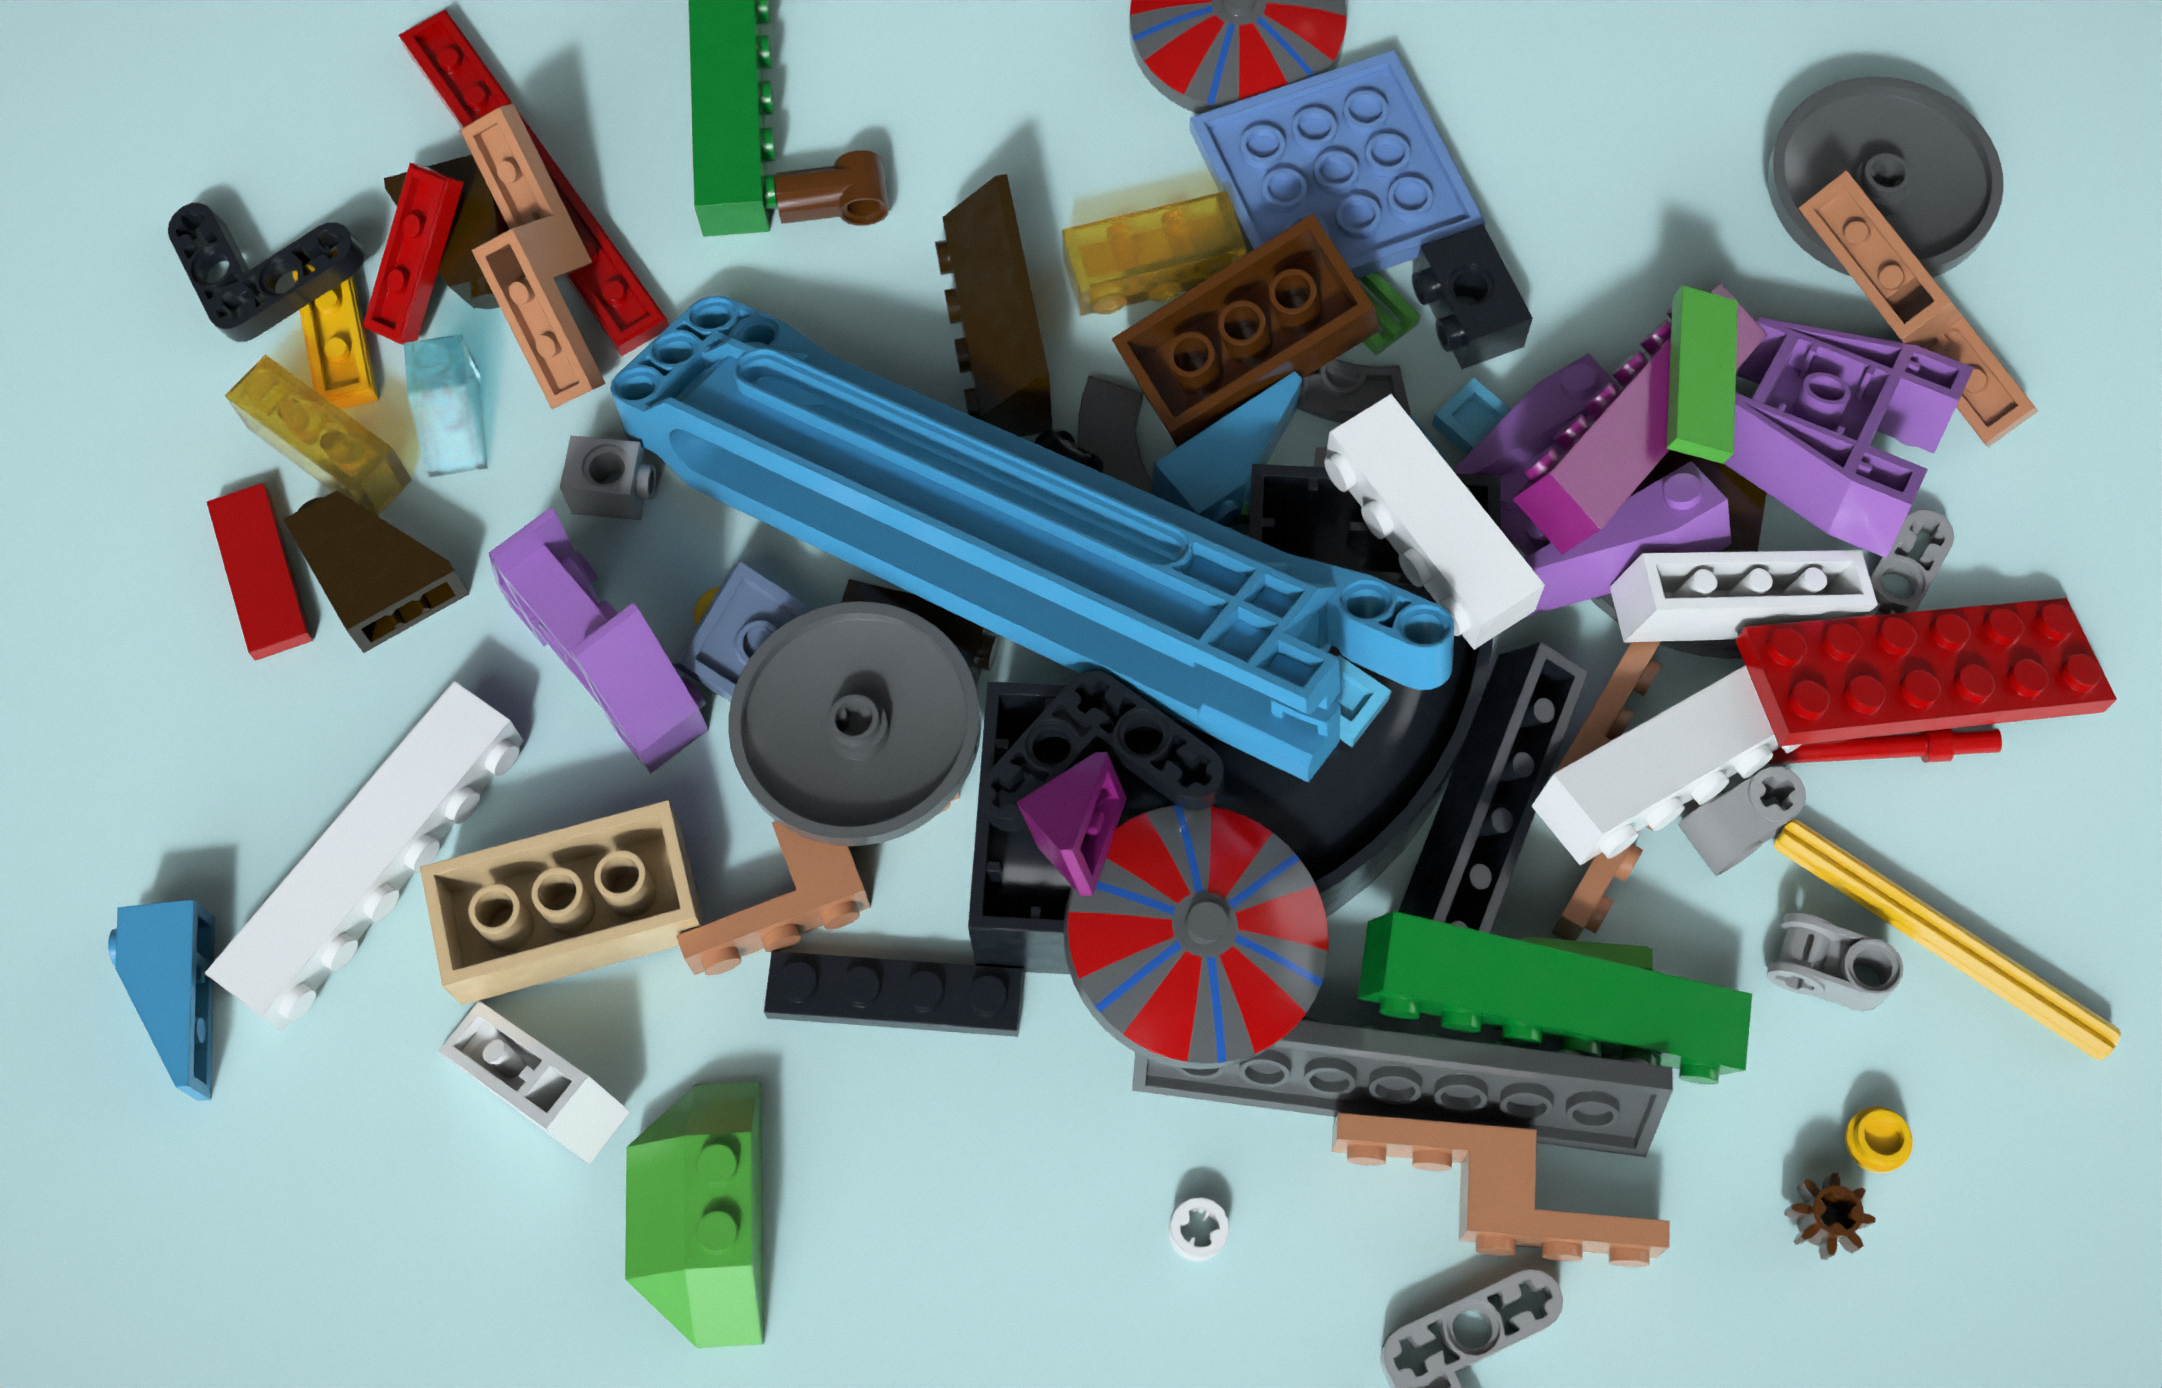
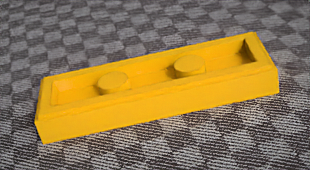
M337 249L331 251L333 257L338 254ZM309 262L306 264L312 272L315 270ZM292 271L295 284L298 278V272ZM354 274L299 310L316 404L322 414L379 400L366 330L362 327L364 320Z

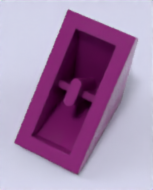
M1098 752L1090 755L1017 802L1039 850L1081 896H1093L1110 849L1114 830L1117 828L1127 799L1107 752Z

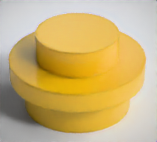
M1868 1107L1859 1111L1849 1120L1844 1133L1845 1146L1850 1157L1861 1168L1874 1173H1888L1896 1170L1908 1160L1913 1147L1912 1133L1908 1124L1899 1114L1884 1107Z

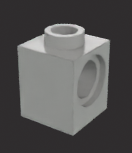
M570 435L560 490L571 513L641 520L644 500H651L653 498L656 487L655 466L648 463L641 443L637 441ZM614 473L623 474L613 483L601 484V481L608 475Z

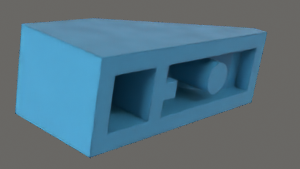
M1295 371L1154 462L1152 493L1156 497L1229 528L1239 518L1241 510L1249 498L1252 464L1266 465L1297 409L1302 378Z
M194 899L117 907V929L111 930L108 940L110 959L175 1087L197 1101L211 1100L214 980L204 973L214 962L215 916Z

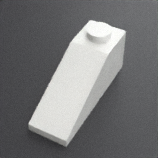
M478 1001L438 1050L448 1060L589 1165L630 1114V1111L590 1076L481 1001Z

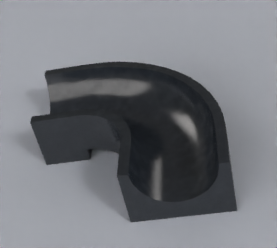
M1252 464L1245 526L1246 536L1287 554L1371 575L1437 604L1424 586L1416 587L1410 582L1400 566L1397 551L1386 537L1379 539L1370 531L1363 519L1361 505L1349 490L1342 492L1334 485L1325 467ZM1455 473L1501 530V475ZM1462 634L1459 636L1454 635L1452 673L1444 684L1431 690L1409 688L1345 658L1390 689V698L1353 747L1339 739L1337 746L1309 783L1170 716L1168 717L1212 748L1221 758L1225 777L1224 791L1220 799L1212 806L1241 814L1261 824L1285 842L1310 873L1322 899L1326 917H1328L1371 885L1405 850L1431 815L1451 778L1483 694L1493 638L1473 650ZM1331 645L1328 653L1336 657L1338 655L1342 656L1338 648ZM987 681L979 791L980 784L987 773L1066 685ZM1101 694L1095 700L1084 696L1082 698L1084 713H1087L1092 708L1100 709L1110 717L1112 725L1110 734L1113 733L1119 719L1108 712L1104 694ZM1142 726L1135 728L1129 733L1126 738V746L1137 754H1148L1160 746L1163 737L1158 730ZM1060 737L1045 738L1038 743L1034 756L1044 764H1057L1067 758L1071 745ZM1175 747L1169 761L1183 772L1184 787L1188 788L1194 782L1206 786L1208 784L1206 768L1201 767L1195 773L1188 771L1178 763L1176 750L1179 747ZM1098 748V749L1095 751V753L1104 752V751H1103L1102 749ZM1109 755L1127 797L1117 827L1145 812L1176 805ZM1025 764L1020 765L1025 781L1013 793H1008L1003 789L997 793L1001 805L1000 809L1008 803L1019 807L1017 802L1022 799L1020 789L1032 775ZM1035 778L1039 785L1043 783L1042 781ZM978 793L968 931L976 966L1023 969V972L1070 974L1064 950L1063 930L1066 905L1072 885L1039 850L1028 826L1017 831H1003L994 827L985 816Z

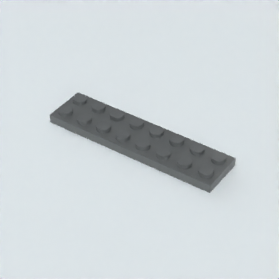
M1303 1017L1285 1037L1267 1051L1250 1060L1231 1066L1214 1069L1180 1068L1159 1063L1135 1052L1132 1091L1337 1117L1338 1113L1535 1129L1537 1130L1536 1143L1646 1157L1673 1091L1672 1067L1652 1065L1636 1058L1613 1060L1583 1056L1572 1050L1549 1052L1518 1048L1511 1043L1502 1041L1486 1044L1450 1039L1438 1033L1415 1035L1385 1031L1374 1025L1352 1027L1320 1023L1313 1018Z

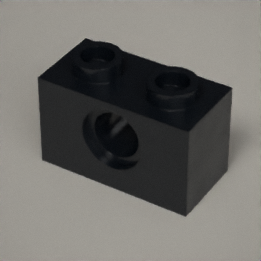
M1484 225L1421 247L1416 272L1412 274L1413 289L1417 299L1423 306L1429 304L1436 318L1435 327L1439 342L1446 352L1453 351L1461 369L1525 346L1533 317ZM1468 296L1475 299L1477 302H1465L1459 299L1458 297Z

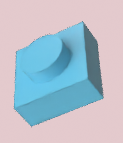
M1473 378L1434 414L1432 426L1468 455L1512 409L1478 380Z
M1338 655L1341 692L1334 702L1341 705L1340 739L1353 747L1388 702L1391 690Z

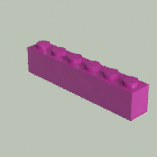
M1721 282L1707 291L1736 300ZM1739 302L1736 371L1767 336ZM1671 308L1666 314H1667V315L1669 316V318L1672 320V308ZM1668 320L1660 323L1641 340L1639 344L1645 350L1644 353L1640 350L1636 351L1613 371L1611 375L1617 380L1615 385L1612 382L1607 383L1584 403L1583 407L1589 414L1586 417L1583 414L1578 415L1555 435L1553 439L1559 445L1557 450L1555 451L1553 447L1548 448L1523 471L1530 480L1512 500L1561 554H1564L1600 531L1669 451L1666 447L1672 322L1670 323Z

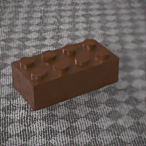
M1311 214L1111 339L1176 447H1179L1295 371L1303 379L1380 331L1374 305L1315 215Z

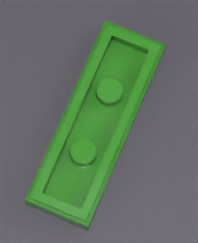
M1684 285L1673 295L1666 449L1724 464L1734 454L1737 300Z

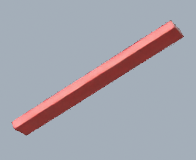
M446 9L399 34L404 48L461 129L501 106L512 104L510 98ZM518 111L592 263L565 277L622 357L660 335L669 327L668 320Z

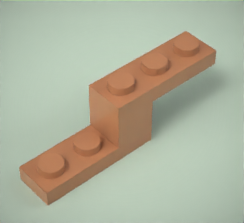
M514 103L495 109L460 130L510 229L471 251L551 409H554L606 384L555 281L592 263Z
M1847 170L1798 208L1903 343L1922 347L1974 367L1956 408L1987 447L1993 445L2038 412V409Z
M1661 641L1631 642L1555 773L1623 734L1634 712L1624 708L1633 691L1645 696L1662 666L1661 663L1652 659ZM1631 844L1613 858L1608 859L1603 852L1595 856L1551 933L1562 940L1574 941L1578 939L1584 928L1596 934L1614 903L1613 900L1603 894L1613 877L1623 882L1626 881L1643 849Z
M959 792L956 794L952 801L960 798ZM951 802L940 813L946 811L951 806ZM776 821L771 822L796 890L676 935L683 957L693 974L696 975L704 971L706 975L721 974L738 966L741 963L740 957L761 949H765L766 952L781 951L799 942L801 939L800 934L821 926L828 930L837 929L856 921L860 917V911L870 908V904L849 847L817 842L788 830Z
M1344 1113L1337 1114L1333 1125L1332 1152L1347 1153V1161L1350 1163L1383 1165L1386 1163V1157L1410 1158L1414 1168L1429 1171H1446L1452 1169V1162L1461 1163L1459 1241L1475 1242V1251L1478 1253L1499 1256L1516 1254V1246L1542 1248V1257L1549 1260L1580 1261L1583 1259V1252L1609 1254V1263L1612 1265L1646 1267L1650 1265V1258H1657L1670 1248V1221L1535 1209L1537 1130Z

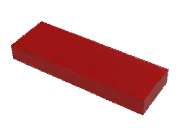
M409 164L362 327L401 345L416 347L464 182L422 165Z
M260 483L207 501L248 653L257 661L313 641L271 494L265 484Z

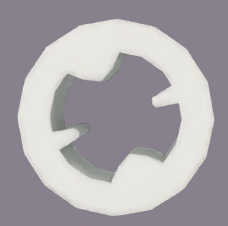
M1191 1198L1181 1203L1173 1213L1168 1227L1169 1240L1174 1250L1183 1258L1192 1261L1207 1260L1215 1256L1226 1243L1229 1234L1228 1218L1224 1210L1216 1202L1206 1198ZM1190 1213H1204L1202 1218L1204 1222L1208 1217L1213 1219L1217 1230L1209 1234L1208 1246H1193L1195 1237H1192L1189 1242L1184 1239L1181 1229L1188 1226Z

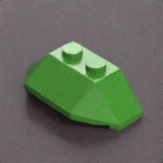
M760 1081L697 1084L626 1147L625 1280L697 1348L764 1344L762 1099Z

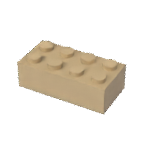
M669 800L420 866L442 986L461 1005L679 946L676 935L705 925L682 825Z

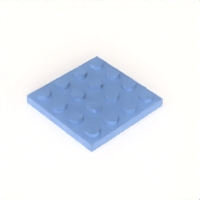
M1395 49L1190 117L1191 135L1248 253L1309 215L1314 214L1355 278L1358 279L1419 258L1421 247L1482 225L1485 226L1486 224Z

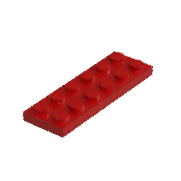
M2067 598L1748 626L1743 629L1735 640L1779 746L2103 713L2117 700Z

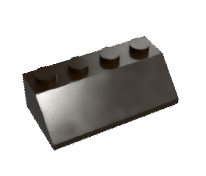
M1007 174L997 175L942 217L945 240L935 241L940 275L951 274L954 288L944 290L950 324L961 322L964 338L954 339L959 372H971L974 387L964 389L967 414L1016 436L1024 437L1040 434L1046 430H1053L1050 377Z

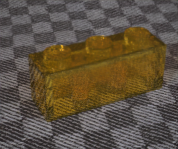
M1227 191L1062 229L1063 261L1080 316L1093 313L1106 315L1115 313L1130 304L1147 300L1160 302L1172 299L1179 293L1194 288L1245 256L1246 246Z
M266 354L225 395L228 402L250 431L332 492L339 491L377 516L412 481L391 446Z

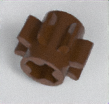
M1835 1172L1824 1179L1821 1191L1809 1179H1806L1796 1187L1798 1194L1805 1202L1803 1204L1791 1205L1784 1210L1785 1216L1796 1219L1800 1232L1793 1241L1796 1245L1808 1241L1819 1246L1821 1260H1827L1835 1255L1838 1241L1851 1254L1864 1246L1861 1238L1855 1231L1872 1225L1876 1222V1217L1864 1213L1863 1205L1860 1201L1866 1192L1863 1187L1852 1191L1840 1186L1839 1174ZM1831 1206L1836 1210L1839 1217L1828 1227L1823 1223L1820 1216L1825 1212L1826 1208Z

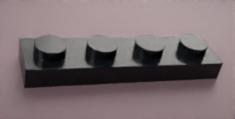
M771 951L764 1014L768 1019L1018 1037L1024 975L1023 969Z

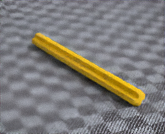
M1792 819L1787 822L1777 836L1774 843L1777 851L2095 1059L2102 1060L2115 1049L2121 1037L2119 1028L1798 819Z

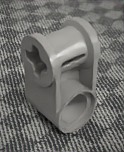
M1768 767L1760 770L1727 793H1721L1702 804L1687 815L1678 826L1714 875L1718 876L1743 861L1763 843L1782 831L1787 822L1792 820L1803 809L1806 801L1805 787L1801 779L1793 771L1783 767ZM1774 796L1779 801L1780 806L1773 804L1766 807L1760 799L1762 797L1764 800H1767Z
M1788 913L1784 915L1781 924L1785 937L1778 960L1769 964L1767 978L1779 987L1800 994L1813 995L1848 1007L1851 1010L1864 1012L1875 1009L1883 1003L1898 986L1903 977V962L1900 954L1893 946L1882 940L1835 926L1831 922L1817 916L1804 913ZM1804 948H1805L1806 950H1805L1804 957H1803V960H1802L1801 958H1802L1803 951H1804ZM1863 964L1872 968L1878 974L1880 986H1867L1860 982L1855 976L1853 965Z

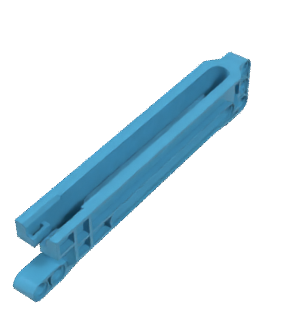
M709 296L692 304L611 381L610 390L626 438L630 441L640 442L642 447L656 453L689 487L1078 673L1102 671L1109 674L1162 713L1308 783L1337 746L1340 739L1341 705L1334 702L1341 692L1339 657L1328 653L1331 645L1337 647L1342 656L1351 662L1417 690H1431L1439 687L1449 679L1452 673L1454 619L1449 611L1440 605L1371 575L1287 554L839 359L783 321L728 297Z

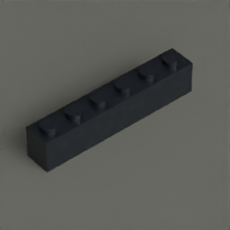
M1541 641L1499 654L1398 912L1490 933L1536 812L1532 805L1548 781L1588 671Z

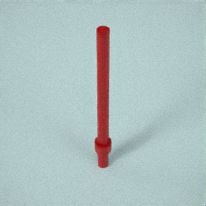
M1950 728L1802 744L1789 753H1786L1782 747L1772 752L1773 757L1766 765L1921 757L1924 763L1948 762L1953 759L1954 755L1999 753L2002 749V735L1998 728L1952 730Z

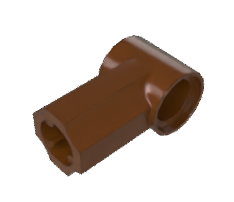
M856 150L840 156L835 161L834 166L775 173V192L781 224L841 217L848 224L868 226L884 220L889 213L884 161L875 152Z

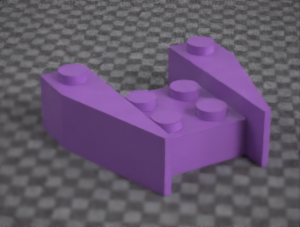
M1759 317L1756 323L1767 336L1739 367L1736 375L1759 384V387L1752 399L1735 392L1734 454L1724 464L1828 535L1846 541L1856 548L1868 550L1887 558L1928 469L1874 448L1870 444L1878 431L1896 438L1902 444L1935 453L1974 367L1916 345Z
M1589 353L1539 381L1453 469L1455 473L1501 475V531L1545 584L1536 610L1528 616L1611 594L1610 586L1642 553L1719 552L1732 544L1728 499L1692 461L1636 494L1630 495L1600 531L1564 554L1557 550L1512 500L1530 480L1523 473L1526 467L1548 448L1553 447L1556 451L1559 445L1553 439L1555 435L1578 415L1583 414L1586 417L1589 414L1583 405L1600 388L1609 382H1612L1614 385L1617 383Z
M551 507L489 552L495 582L509 606L543 646L548 644L603 709L616 734L650 774L708 730L700 712V709L706 705V702L699 691L687 677L683 676L680 678L634 603L630 604L620 613H617L606 600L600 602L592 586V583L599 579L597 574L581 553L574 550L558 515Z

